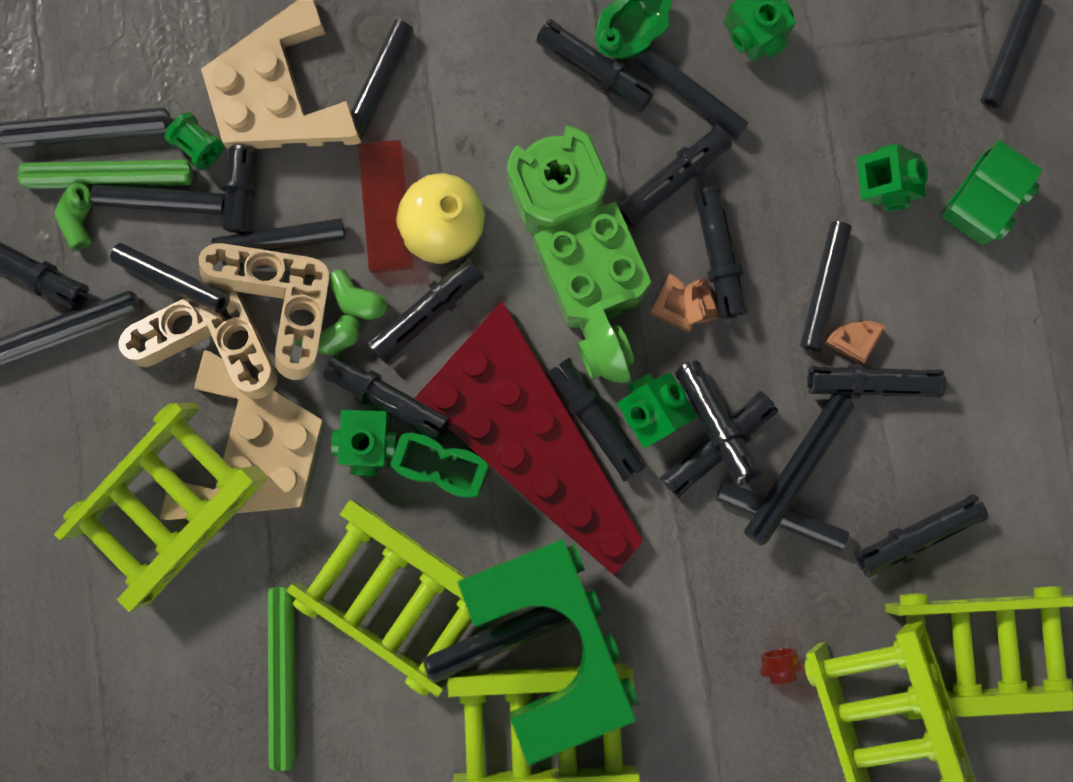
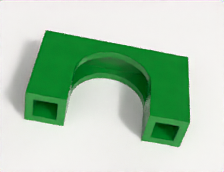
M564 539L557 540L457 581L474 627L524 607L546 606L566 615L580 632L583 654L580 667L572 681L552 695L510 711V721L527 765L636 721L631 708L639 705L629 678L620 680L613 662L620 660L621 657L611 633L602 635L595 618L603 615L593 588L584 591L578 573L585 571V567L575 544L567 547Z

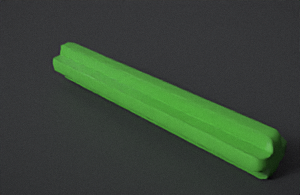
M187 160L22 163L18 167L19 184L27 189L68 188L74 183H81L87 187H93L94 184L128 187L189 186L193 182V167Z
M287 586L273 587L268 591L269 768L274 771L290 770L296 764L294 605L292 604L294 597L286 592L289 588Z

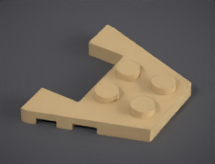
M297 0L201 68L220 136L228 150L233 145H243V149H247L248 146L254 149L282 148V144L306 143L308 146H324V142L343 141L345 145L361 143L351 109L346 101L305 115L285 48L326 34L315 0Z
M204 350L194 389L238 399L223 460L231 468L238 467L240 469L257 465L269 477L236 513L304 507L325 421L274 390L266 397L260 399H252L245 396L233 384L222 358ZM253 377L249 380L252 385L259 382ZM184 482L201 501L205 499L210 501L220 490L217 486L215 489ZM166 492L159 519H186L188 513Z

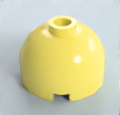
M438 173L427 175L409 187L399 203L396 223L398 229H400L401 236L405 240L404 244L410 252L423 261L444 264L449 263L451 260H457L462 256L464 257L471 252L482 236L485 211L481 197L471 184L459 176Z

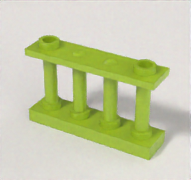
M195 402L170 403L162 408L153 419L156 425L86 500H80L66 511L63 516L66 522L54 533L60 541L85 534L127 577L125 583L129 587L118 597L117 601L129 613L149 605L269 479L257 465L240 469L238 467L231 468L188 424L192 417L201 409ZM174 437L218 480L216 486L220 490L210 501L207 499L201 501L157 456ZM144 469L188 513L186 519L189 523L180 533L177 531L171 533L127 488ZM113 502L157 545L155 551L159 555L150 565L147 563L141 565L98 520Z
M349 500L339 514L349 521L345 527L348 532L310 587H307L302 582L291 584L286 592L296 598L292 604L299 611L314 619L319 614L407 676L404 682L411 689L425 697L430 692L438 697L446 683L443 680L432 683L426 674L423 662L421 665L398 649L437 592L442 594L445 588L460 598L456 604L459 609L427 656L458 643L472 622L457 581L467 576L357 500ZM372 537L386 547L382 552L385 557L347 613H345L324 597L363 541L367 543ZM409 562L423 572L419 578L422 583L384 639H382L361 623L399 567L405 568Z
M1033 587L1034 595L938 601H928V594L923 593L900 594V603H885L886 613L899 616L906 615V624L923 621L925 628V614L951 613L957 683L952 684L953 691H947L955 717L1073 711L1072 679L1067 678L1060 615V607L1073 606V595L1063 594V587ZM1040 608L1047 678L1042 679L1043 686L1027 687V681H1023L1021 678L1015 610ZM970 612H996L1002 680L997 682L998 688L982 689V685L976 683ZM914 711L899 713L900 716L908 720L923 719L922 715H916Z
M923 621L904 625L896 634L897 640L894 641V646L831 658L827 643L822 642L815 645L806 654V675L809 683L817 688L846 782H871L867 767L922 758H930L932 762H938L943 779H940V782H977ZM899 665L902 669L907 668L912 686L909 687V692L851 703L845 702L838 680L839 676ZM914 711L916 715L923 716L928 731L924 734V738L860 748L852 723L854 721Z
M629 663L614 664L619 679L622 680L628 677L634 688V674ZM580 666L465 671L448 677V697H459V703L464 704L467 773L454 774L452 782L640 781L635 765H623L621 727L603 734L605 766L577 767L576 746L558 753L559 768L531 770V764L527 765L511 724L513 771L485 772L482 703L487 702V695L505 694V701L510 702V711L527 705L528 701L532 700V693L550 692L552 695L563 689L575 677Z

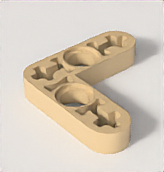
M214 243L204 248L199 255V271L203 282L217 289L284 299L275 348V365L279 373L286 378L300 380L308 377L316 366L329 284V270L326 265L320 260L311 257L224 243ZM218 261L226 262V266H223L222 271L213 270V266H216ZM240 263H244L245 276H238ZM267 265L275 269L277 275L271 280L261 281L253 276L252 271L258 266ZM285 270L291 271L289 283H284ZM306 274L314 276V281L310 286L303 284ZM304 309L314 315L315 321L307 326H299L291 321L290 315L296 310ZM294 339L303 340L302 357L299 360V364L290 362Z
M219 289L229 295V303L226 309L231 315V319L226 320L221 313L218 314L187 298H183L130 325L120 336V351L127 359L139 367L155 365L212 336L233 384L245 396L252 399L266 397L274 390L277 384L276 369L243 299L236 291ZM184 315L192 316V325L188 331L183 334H173L172 328L176 319ZM159 329L167 337V340L164 342L160 339L163 336L158 332ZM240 330L248 332L249 337L245 346L237 350L228 349V339L234 332ZM143 338L148 339L145 342L146 350L139 352L138 349L141 347L139 341ZM248 360L260 371L258 374L259 382L254 385L249 382L251 374L248 367L243 363Z

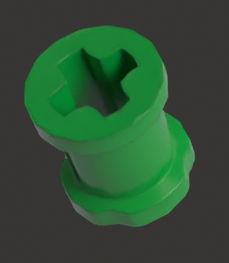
M191 112L179 115L168 126L165 133L167 142L172 147L182 149L192 158V165L199 170H205L213 165L224 150L225 145L222 139L217 135L211 136L205 131Z

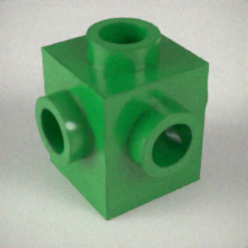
M736 0L730 4L723 24L730 32V39L734 47L740 53H746L752 63H754L764 55L772 58L790 43L788 37L796 24V20L794 19L793 10L786 0Z
M892 144L880 147L876 152L856 157L862 201L882 206L884 211H899L909 208L911 206L910 201L926 197L925 183L928 181V168L921 154L905 149L901 144Z
M671 372L655 380L651 373L646 374L628 385L627 387L631 394L617 402L627 425L633 430L644 449L698 418L687 400L683 387L676 382Z
M341 410L340 430H333L331 440L332 456L338 457V465L350 467V475L377 476V468L389 469V460L393 459L398 445V432H391L392 416L387 411ZM369 438L370 444L368 448L362 451V441Z

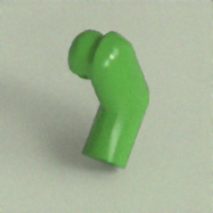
M74 183L68 187L55 210V218L72 251L82 250L92 243L83 225L92 206L91 190L81 183Z
M336 270L329 275V285L343 313L371 320L380 318L386 313L387 301L385 298L373 291L355 288L347 270Z
M343 315L339 318L338 322L321 331L318 353L335 356L354 345L359 338L361 329L359 320L351 315ZM295 339V345L302 347L303 340Z

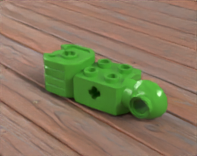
M566 125L564 136L542 138L529 146L526 151L518 145L514 147L507 165L509 192L525 229L533 234L534 251L567 327L580 328L585 339L577 342L590 377L595 379L602 376L613 382L628 383L631 382L628 366L635 363L634 356L621 326L615 325L611 327L609 321L620 317L626 311L636 308L647 294L651 280L616 201L608 205L604 203L608 175L590 135L578 128Z

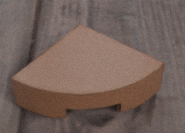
M669 273L649 315L689 333L693 324H689L684 304L686 287L678 278Z
M704 277L688 284L684 292V304L689 324L708 323L720 318V313L708 280Z
M874 321L848 323L833 331L823 344L855 363L862 365L865 364L886 326Z

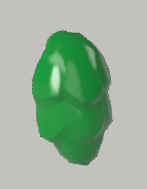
M615 0V2L606 6L600 15L595 31V41L600 52L614 60L629 59L641 54L654 39L659 37L669 27L668 13L672 0Z

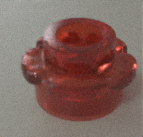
M793 648L774 649L760 655L762 667H760L759 673L761 676L769 677L772 684L793 682L797 679L796 671H801L804 668V663L799 662L797 651Z

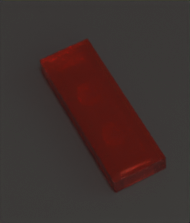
M401 140L358 144L370 273L414 269L412 252L404 244L405 240L401 236L400 229H398L396 223L399 203L407 192Z

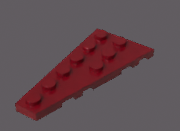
M501 301L414 399L443 415L451 417L448 429L611 574L615 575L643 543V540L507 308Z

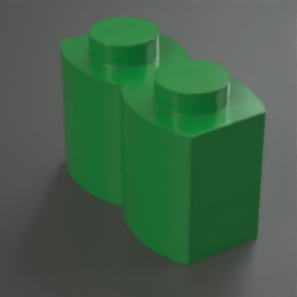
M997 140L986 148L976 161L964 182L943 209L940 217L982 246L994 239L1000 241L1016 223V219L1012 215L1018 204L1025 206L1039 190L1040 184L1036 180L1041 174L1042 168L1001 140Z
M416 433L401 434L390 464L395 471L406 478L420 483H436L443 490L463 498L480 497L490 470L488 464L478 455L463 449H445L432 438Z

